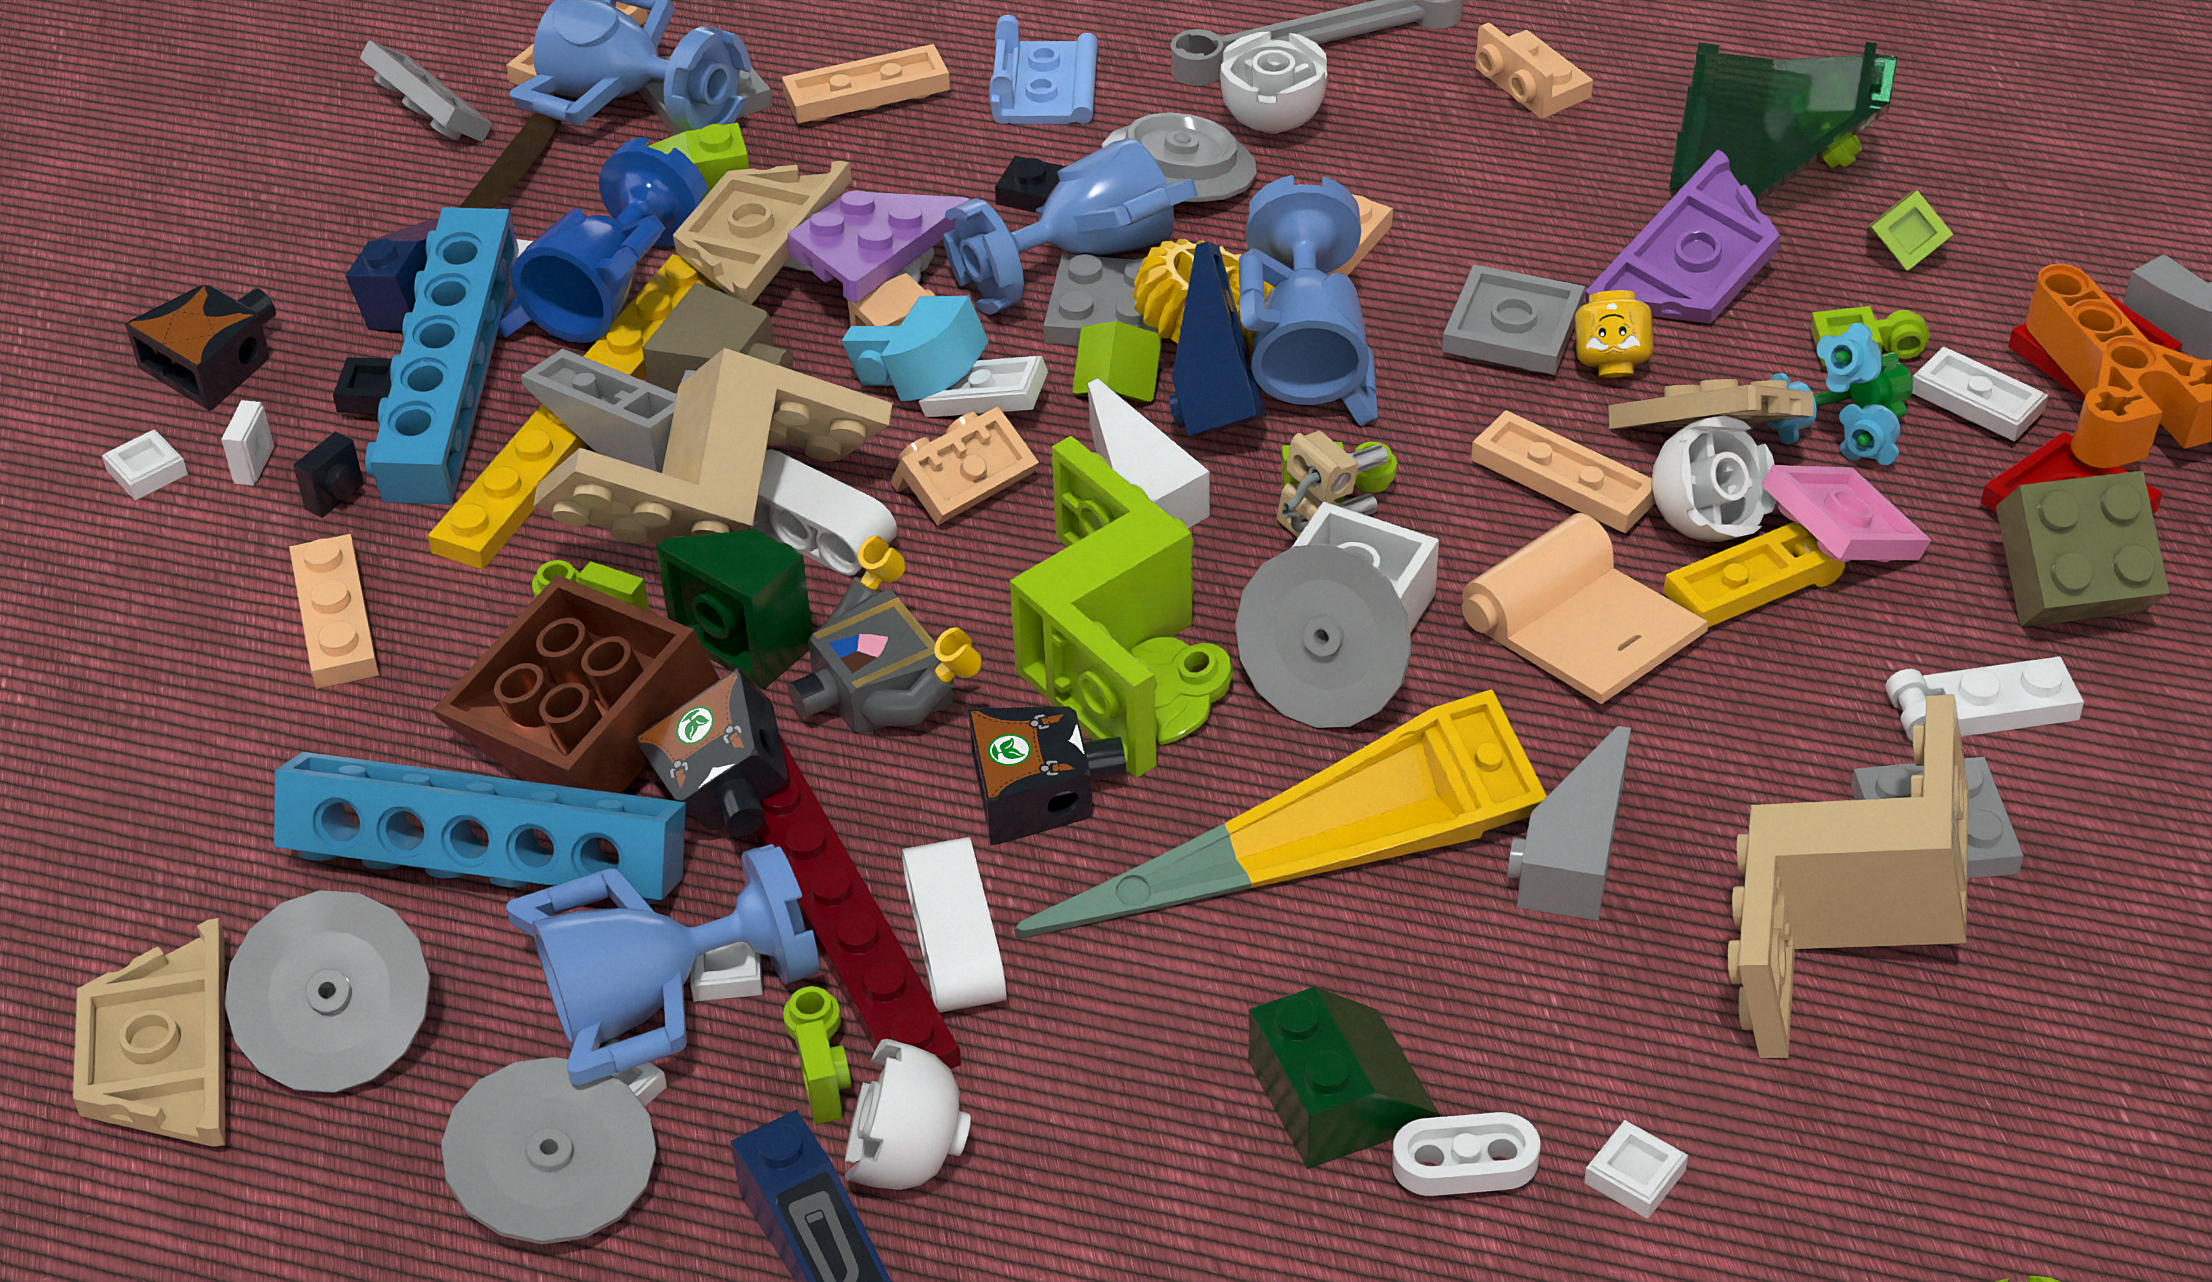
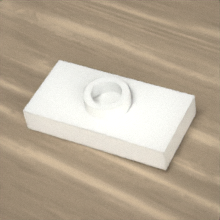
M1942 347L1912 377L1913 394L2014 442L2045 411L2048 395L1946 347Z
M1042 356L978 360L958 382L939 393L920 399L919 404L925 418L965 415L973 411L976 414L982 415L999 406L1002 412L1033 410L1048 370Z

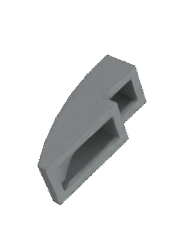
M2165 254L2133 270L2124 305L2183 344L2182 351L2205 360L2212 359V282L2207 283Z

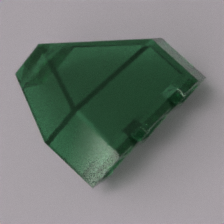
M1698 42L1691 87L1688 86L1682 128L1681 132H1678L1669 184L1670 195L1675 196L1706 161L1719 150L1725 153L1729 159V170L1740 186L1746 184L1755 197L1757 204L1889 112L1898 56L1875 54L1877 43L1866 42L1864 55L1774 60L1720 53V45Z

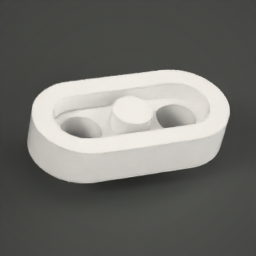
M1506 1112L1418 1119L1403 1126L1396 1134L1393 1142L1392 1169L1396 1179L1403 1187L1411 1192L1425 1196L1514 1189L1523 1186L1535 1175L1539 1163L1540 1137L1535 1127L1521 1116ZM1502 1156L1510 1160L1495 1161L1492 1158ZM1429 1162L1434 1163L1437 1166H1425L1422 1165V1163Z

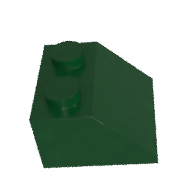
M756 529L666 538L656 545L667 617L669 620L694 629L709 659L732 672L738 668L754 685L765 690L809 651L808 640L813 631L804 558L791 545L784 542L780 543Z
M1312 987L1249 1009L1248 1062L1307 1169L1395 1139L1398 1131L1414 1120L1440 1117L1438 1110L1378 1009L1317 987Z

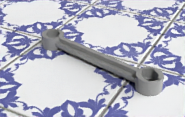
M1375 0L1221 37L1208 30H1187L1176 35L1171 41V73L1177 81L1186 85L1203 86L1211 84L1220 78V64L1223 63V52L1226 47L1240 37L1258 32H1271V40L1289 42V33L1301 35L1317 44H1322L1411 22H1416L1427 28L1444 29L1456 25L1462 19L1463 0Z

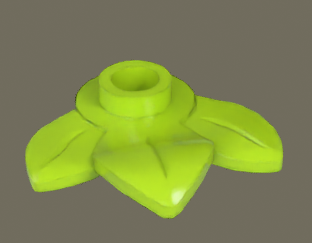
M1156 637L1146 640L1131 649V655L1143 658L1149 664L1156 677L1155 714L1158 727L1156 738L1160 745L1175 742L1198 729L1207 720L1211 703L1222 698L1229 689L1233 676V665L1228 653L1218 645L1198 643L1189 646L1174 637Z

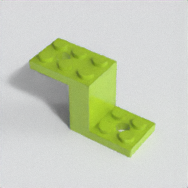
M1069 436L1052 446L1056 538L1067 548L1010 580L1015 670L1055 707L1069 706L1077 713L1080 729L1092 740L1120 736L1124 748L1126 770L1135 778H1138L1157 766L1156 735L1158 727L1155 714L1157 681L1149 664L1139 656H1132L1131 649L1152 638L1172 637L1192 625V595L1194 592L1192 583V533L1182 520L1177 517H1171L1151 501L1141 487L1130 484L1109 467L1106 460L1100 454L1092 453L1075 438Z

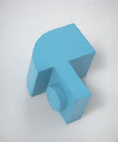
M919 296L900 326H851L841 340L861 385L894 386L901 401L922 399L939 393L958 382L974 366L989 342L969 296Z

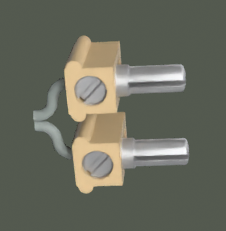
M1320 430L1305 436L1302 433H1297L1293 440H1291L1286 471L1300 484L1294 485L1290 482L1284 486L1277 513L1278 522L1298 538L1323 502L1366 516L1375 513L1378 505L1376 498L1370 493L1341 503H1337L1334 500L1353 493L1358 473L1386 464L1388 453L1385 447H1382L1381 444H1376L1353 453H1346Z

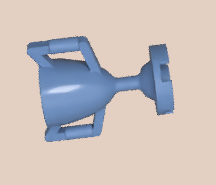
M555 0L541 18L535 34L533 57L537 76L513 88L509 94L517 108L567 123L581 125L613 98L632 95L647 86L653 79L664 81V104L669 119L676 128L685 132L702 129L711 124L726 125L735 122L746 101V98L736 96L740 70L745 72L751 71L750 59L747 48L739 36L710 26H700L691 30L680 40L670 60L659 58L657 47L675 10L672 0ZM616 2L651 11L644 27L642 28L632 17L617 9ZM553 93L579 99L576 102H572L548 94Z
M1130 138L1115 141L1057 171L1060 181L1051 191L1044 206L1036 209L1039 221L1027 227L1010 232L996 211L984 200L978 198L947 209L945 217L950 221L955 219V230L943 234L948 261L960 286L973 281L984 298L978 300L975 307L988 315L997 313L1018 304L1023 297L1024 280L1020 254L1044 243H1052L1060 249L1073 254H1088L1100 257L1134 252L1162 241H1167L1173 233V205L1198 195L1193 178L1166 183L1157 162L1143 145Z
M1293 175L1282 177L1265 185L1250 200V213L1247 217L1245 231L1249 251L1239 257L1241 322L1246 329L1255 331L1251 370L1259 386L1278 400L1292 404L1316 405L1341 398L1356 422L1360 426H1364L1378 417L1374 356L1367 345L1362 309L1354 284L1342 273L1327 274L1340 268L1351 259L1359 246L1361 237L1359 206L1357 200L1347 188L1330 178L1323 177L1322 186L1295 185ZM1264 281L1273 286L1265 299Z
M770 844L743 852L742 869L746 886L737 896L734 912L726 917L696 927H686L668 916L655 913L616 869L599 871L513 899L507 903L506 910L509 922L535 939L547 986L561 1027L572 1050L567 1063L569 1080L572 1084L582 1085L683 1050L687 1044L683 984L688 979L697 957L703 953L736 942H745L753 951L769 956L782 983L786 985L818 974L819 959L814 933L812 930L805 932L803 918L797 899L801 898L802 894L792 868L780 846L774 848V845ZM608 897L619 907L575 911L552 916ZM664 1006L665 1027L599 1049L600 1044L614 1039L627 1030L645 1022Z

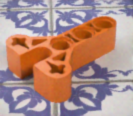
M2050 264L2043 267L2037 276L2025 319V326L2030 334L2085 394L2083 406L2071 441V450L2074 455L2082 462L2099 468L2117 467L2147 459L2159 423L2164 426L2183 449L2212 442V359L2199 360L2149 342L2100 287L2081 269L2067 264Z

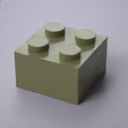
M2143 470L2019 485L1996 505L2020 627L2140 613L2170 594Z

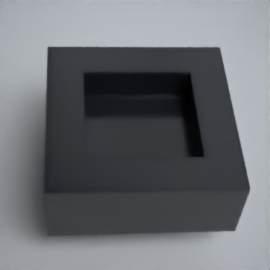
M1015 155L995 186L996 205L1037 213L1036 209L1044 206L1051 191L1060 181L1057 171L1066 166L1044 162L1038 158H1025Z
M347 357L333 393L337 413L378 414L381 399L383 397L388 398L391 390L390 369L392 359Z
M336 431L293 464L304 508L320 518L326 516L364 485L354 441Z

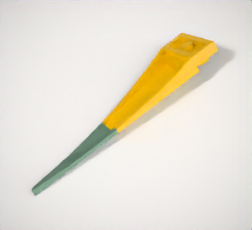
M1491 689L1433 707L1334 765L1226 823L1117 877L1020 921L1015 929V937H1030L1479 839L1484 831L1530 817L1531 812L1547 795L1496 695Z

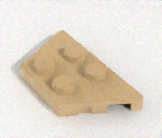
M833 161L831 162V171L829 173L804 176L799 175L798 165L776 166L768 170L753 168L727 171L673 234L676 253L727 294L752 305L790 258L788 254V232L837 200L850 184L852 177L849 162Z
M1736 379L1700 381V385L1665 386L1664 397L1608 405L1609 429H1628L1646 425H1664V428H1680L1703 419L1722 415L1742 420L1748 425L1814 416L1813 392L1788 389V381L1785 380L1750 382V385L1738 386V380Z
M219 918L209 919L197 925L200 934L199 938L165 956L159 946L134 958L124 969L117 972H108L77 988L73 1100L80 1116L212 1147L225 1145V936Z

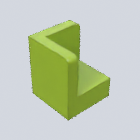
M1912 190L1867 226L1874 235L1879 237L1906 271L1953 235L1918 190Z
M1118 321L1081 326L1073 393L1084 397L1088 396V383L1098 378L1120 397L1142 403L1151 402L1154 399L1162 338L1156 332Z

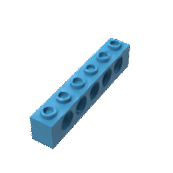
M442 207L436 230H430L427 235V263L425 270L418 271L415 277L414 292L416 301L413 312H407L404 316V344L401 354H395L392 358L390 369L391 390L389 397H383L379 403V432L376 442H369L366 449V472L369 477L375 478L382 502L453 505L512 279V268L519 252L509 209Z
M301 752L275 770L274 847L298 850L300 857L314 861L331 860L338 856L362 859V864L372 869H393L401 865L425 868V872L428 875L437 878H456L464 874L487 876L492 884L502 887H519L527 885L529 882L556 886L606 869H616L647 904H653L663 900L682 880L686 802ZM343 803L351 806L356 811L360 825L348 818L344 811ZM406 812H410L418 817L423 825L424 833L416 831L409 824ZM470 820L479 823L486 830L489 842L482 841L476 837L470 827ZM533 829L541 830L549 836L553 843L554 851L543 848L537 842ZM598 838H604L616 847L619 860L612 859L602 852L598 844Z

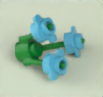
M1854 323L1850 325L1847 332L1836 337L1825 335L1818 342L1817 354L1825 361L1828 371L1826 385L1830 390L1813 394L1814 416L1767 422L1766 424L1778 431L1779 438L1784 444H1793L1799 439L1798 430L1813 424L1816 417V407L1853 399L1855 404L1847 405L1839 414V420L1844 425L1845 440L1840 445L1841 452L1851 461H1858L1863 457L1876 459L1882 465H1889L1899 455V450L1895 445L1900 435L1898 419L1906 416L1907 408L1904 404L1909 400L1913 391V380L1909 370L1902 363L1898 362L1899 358L1896 353L1890 352L1881 355L1878 345L1871 339L1872 331L1867 325ZM1784 373L1774 374L1770 378V380L1788 381V389L1812 392L1803 382L1794 381L1790 383L1788 376Z

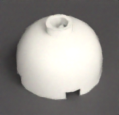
M1258 32L1240 37L1228 45L1223 52V63L1220 64L1223 101L1238 122L1254 130L1276 134L1297 128L1314 116L1324 99L1327 87L1326 53L1317 43L1293 33H1289V42L1271 40V32Z
M1726 415L1703 419L1679 430L1663 445L1653 466L1652 489L1656 505L1666 522L1681 534L1707 543L1731 540L1755 533L1762 527L1757 525L1760 524L1763 515L1773 511L1777 500L1761 486L1772 465H1775L1773 456L1766 444L1757 446L1752 437L1745 432L1752 428L1744 421Z
M883 1039L870 1063L884 1066L878 1082L872 1081L871 1084L863 1082L858 1096L845 1161L851 1163L858 1162L845 1173V1180L875 1188L902 1190L920 1186L935 1176L940 1170L947 1154L961 1155L967 1140L971 1116L970 1113L959 1111V1086L951 1069L938 1057L912 1045Z

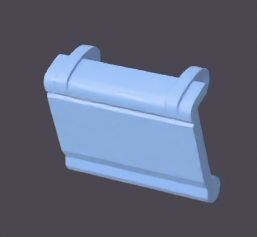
M1012 15L1001 16L996 25L994 71L989 87V101L994 120L999 124H1008L1009 122L1011 124L1089 123L1093 117L1098 48L1097 37L1091 33H1083L1078 37L1077 41H1019L1018 20Z

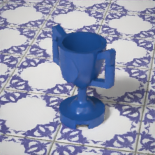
M636 138L626 141L604 163L599 174L601 197L612 218L603 215L586 216L581 209H572L526 247L516 259L512 268V286L516 297L502 314L498 329L504 337L509 336L532 319L539 327L553 336L569 342L587 343L602 337L609 330L627 302L635 282L637 262L652 245L674 246L673 234L702 202V197L708 192L704 178L691 160L677 148H673L667 155L664 152L647 147L648 138Z

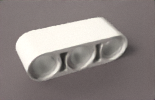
M772 449L766 450L751 529H756L780 543H787L802 555L847 576L855 575L862 568L858 561V551L861 544L868 537L876 535L889 544L897 536L898 529L891 512L875 498L781 452Z
M966 837L902 849V861L908 896L933 1002L939 1013L1006 1001V984L1001 956L970 838Z

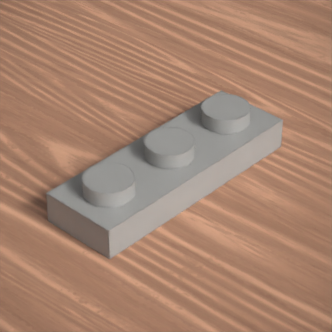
M368 41L360 59L377 72L373 78L377 83L395 93L405 94L402 103L426 117L432 116L433 120L430 125L445 136L459 140L461 135L464 134L481 142L484 141L493 125L492 122L408 55L374 41Z

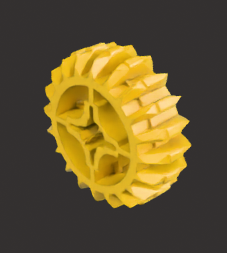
M1178 239L1176 243L1162 241L1159 247H1152L1138 270L1132 297L1135 299L1134 309L1144 316L1143 322L1149 327L1157 328L1160 338H1170L1176 343L1179 341L1196 244H1192L1186 239ZM1200 240L1196 244L1203 243L1204 241ZM1220 246L1241 322L1239 257L1242 254H1232L1225 251L1223 246ZM1265 281L1264 299L1273 288L1272 285ZM1241 322L1252 360L1255 331L1246 329Z

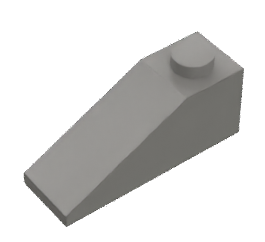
M563 348L521 375L523 387L598 454L662 473L677 394Z
M1617 726L1531 812L1526 839L1513 838L1507 878L1519 880L1517 908L1599 921L1626 772L1631 728Z

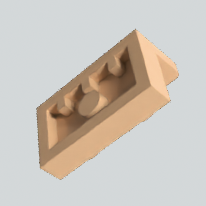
M1491 23L1479 26L1475 54L1476 69L1539 118L1543 119L1592 97L1593 79L1528 30L1508 37Z
M997 406L980 416L974 411L961 416L948 427L945 435L932 442L927 437H924L907 446L898 456L900 462L892 477L891 484L897 492L910 486L938 526L1034 473L1039 462L1002 410Z

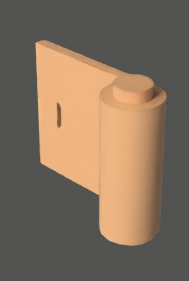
M1583 513L1573 514L1469 582L1463 588L1462 594L1463 615L1474 630L1484 633L1600 704L1609 700L1708 631L1707 620L1614 568L1612 543L1607 532L1594 518Z

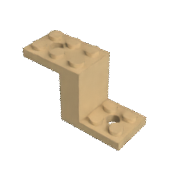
M723 348L678 387L662 473L579 448L537 484L533 507L552 512L553 519L560 523L572 526L595 525L611 530L610 534L615 539L633 544L645 543L646 541L659 544L666 538L748 530L753 525L767 444L786 443L805 449V454L815 460L825 462L840 461L889 426L892 403Z
M1955 694L1926 696L1925 724L1913 725L1915 765L1924 766V772L1911 776V797L1751 805L1749 834H1738L1737 837L1738 870L1740 876H1745V886H1734L1733 919L1736 929H1741L1740 940L1729 941L1728 969L1731 983L1743 984V987H1740L1739 990L1740 1024L1742 1030H1753L1759 1058H1788L1795 949L1966 943L1969 786Z

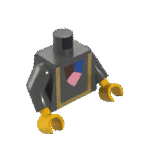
M874 535L868 537L861 544L858 551V561L867 570L862 579L858 577L853 579L836 609L822 627L812 633L808 640L812 673L788 684L791 701L802 718L805 719L833 706L851 731L861 734L886 726H917L921 724L930 713L953 705L952 689L955 685L953 678L956 675L960 678H970L976 675L981 668V656L971 647L972 639L965 632L957 627L950 628L944 631L935 643L891 588L882 592L878 589L881 582L891 583L903 575L905 561L898 551L894 548H889L888 543L879 536Z

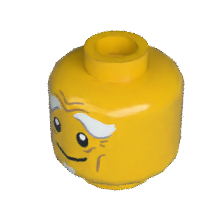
M1611 290L1590 294L1589 303L1581 306L1576 312L1577 358L1584 365L1598 368V377L1624 378L1633 376V365L1644 363L1652 356L1654 349L1651 308L1646 303L1636 300V293L1634 291Z

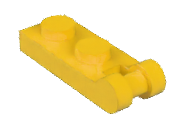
M1792 522L1666 574L1663 593L1671 601L1707 620L1708 627H1711L1815 583L1817 587L1828 586L1841 576L1845 568V562L1832 559L1823 553L1817 546L1818 539L1802 524Z

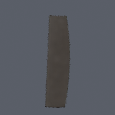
M534 113L459 208L493 209L530 168L551 139L561 121Z

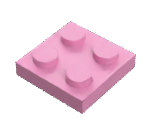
M1772 465L1761 484L1779 502L1778 509L1790 520L1802 524L1818 539L1817 546L1819 549L1837 561L1877 560L1886 563L1890 560H1920L1932 541L1852 467Z

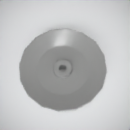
M1172 112L1149 114L1136 119L1131 125L1113 131L1102 143L1103 148L1118 140L1120 141L1125 138L1134 139L1143 145L1153 156L1164 175L1166 183L1193 178L1198 195L1185 200L1187 202H1206L1230 198L1246 191L1257 175L1255 158L1241 143L1236 141L1235 137L1226 128L1211 120L1191 114Z
M1330 544L1294 546L1264 562L1243 589L1235 621L1240 661L1256 691L1284 716L1315 728L1350 727L1382 711L1402 686L1412 652L1408 614L1391 581L1363 556Z
M319 890L279 904L249 929L230 963L225 1008L235 1043L260 1073L296 1091L338 1093L376 1080L407 1054L426 1019L431 977L420 940L396 911L361 893Z
M559 1057L514 1062L478 1080L453 1107L441 1142L446 1184L467 1215L504 1237L538 1244H549L584 1239L622 1219L646 1190L656 1157V1145L650 1115L629 1085L613 1075H608L582 1085H574L569 1080L567 1070L569 1059Z

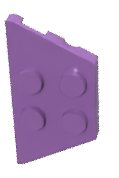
M1717 150L1585 291L1586 304L1589 303L1590 294L1611 290H1628L1636 293V300L1646 303L1651 308L1653 317L1711 324L1777 252L1780 234L1767 215L1758 211L1756 199L1746 184L1740 186L1729 170V159L1725 153Z
M848 191L788 232V254L799 263L811 267L813 273L824 282L834 280V277L843 283V297L857 303L943 240V234L955 230V219L950 221L946 218V210L971 199L953 196Z

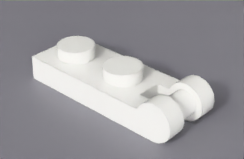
M2060 656L1930 675H1922L1920 671L1915 669H1905L1893 674L1885 685L1886 692L1893 706L1903 711L1900 721L1907 737L1911 741H1913V725L1925 724L1926 696L1955 694L1961 737L2080 720L2084 704Z

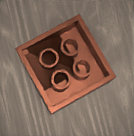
M556 575L439 701L432 711L440 721L525 781L621 794L649 763L637 745L635 737L718 682L720 678L694 629Z

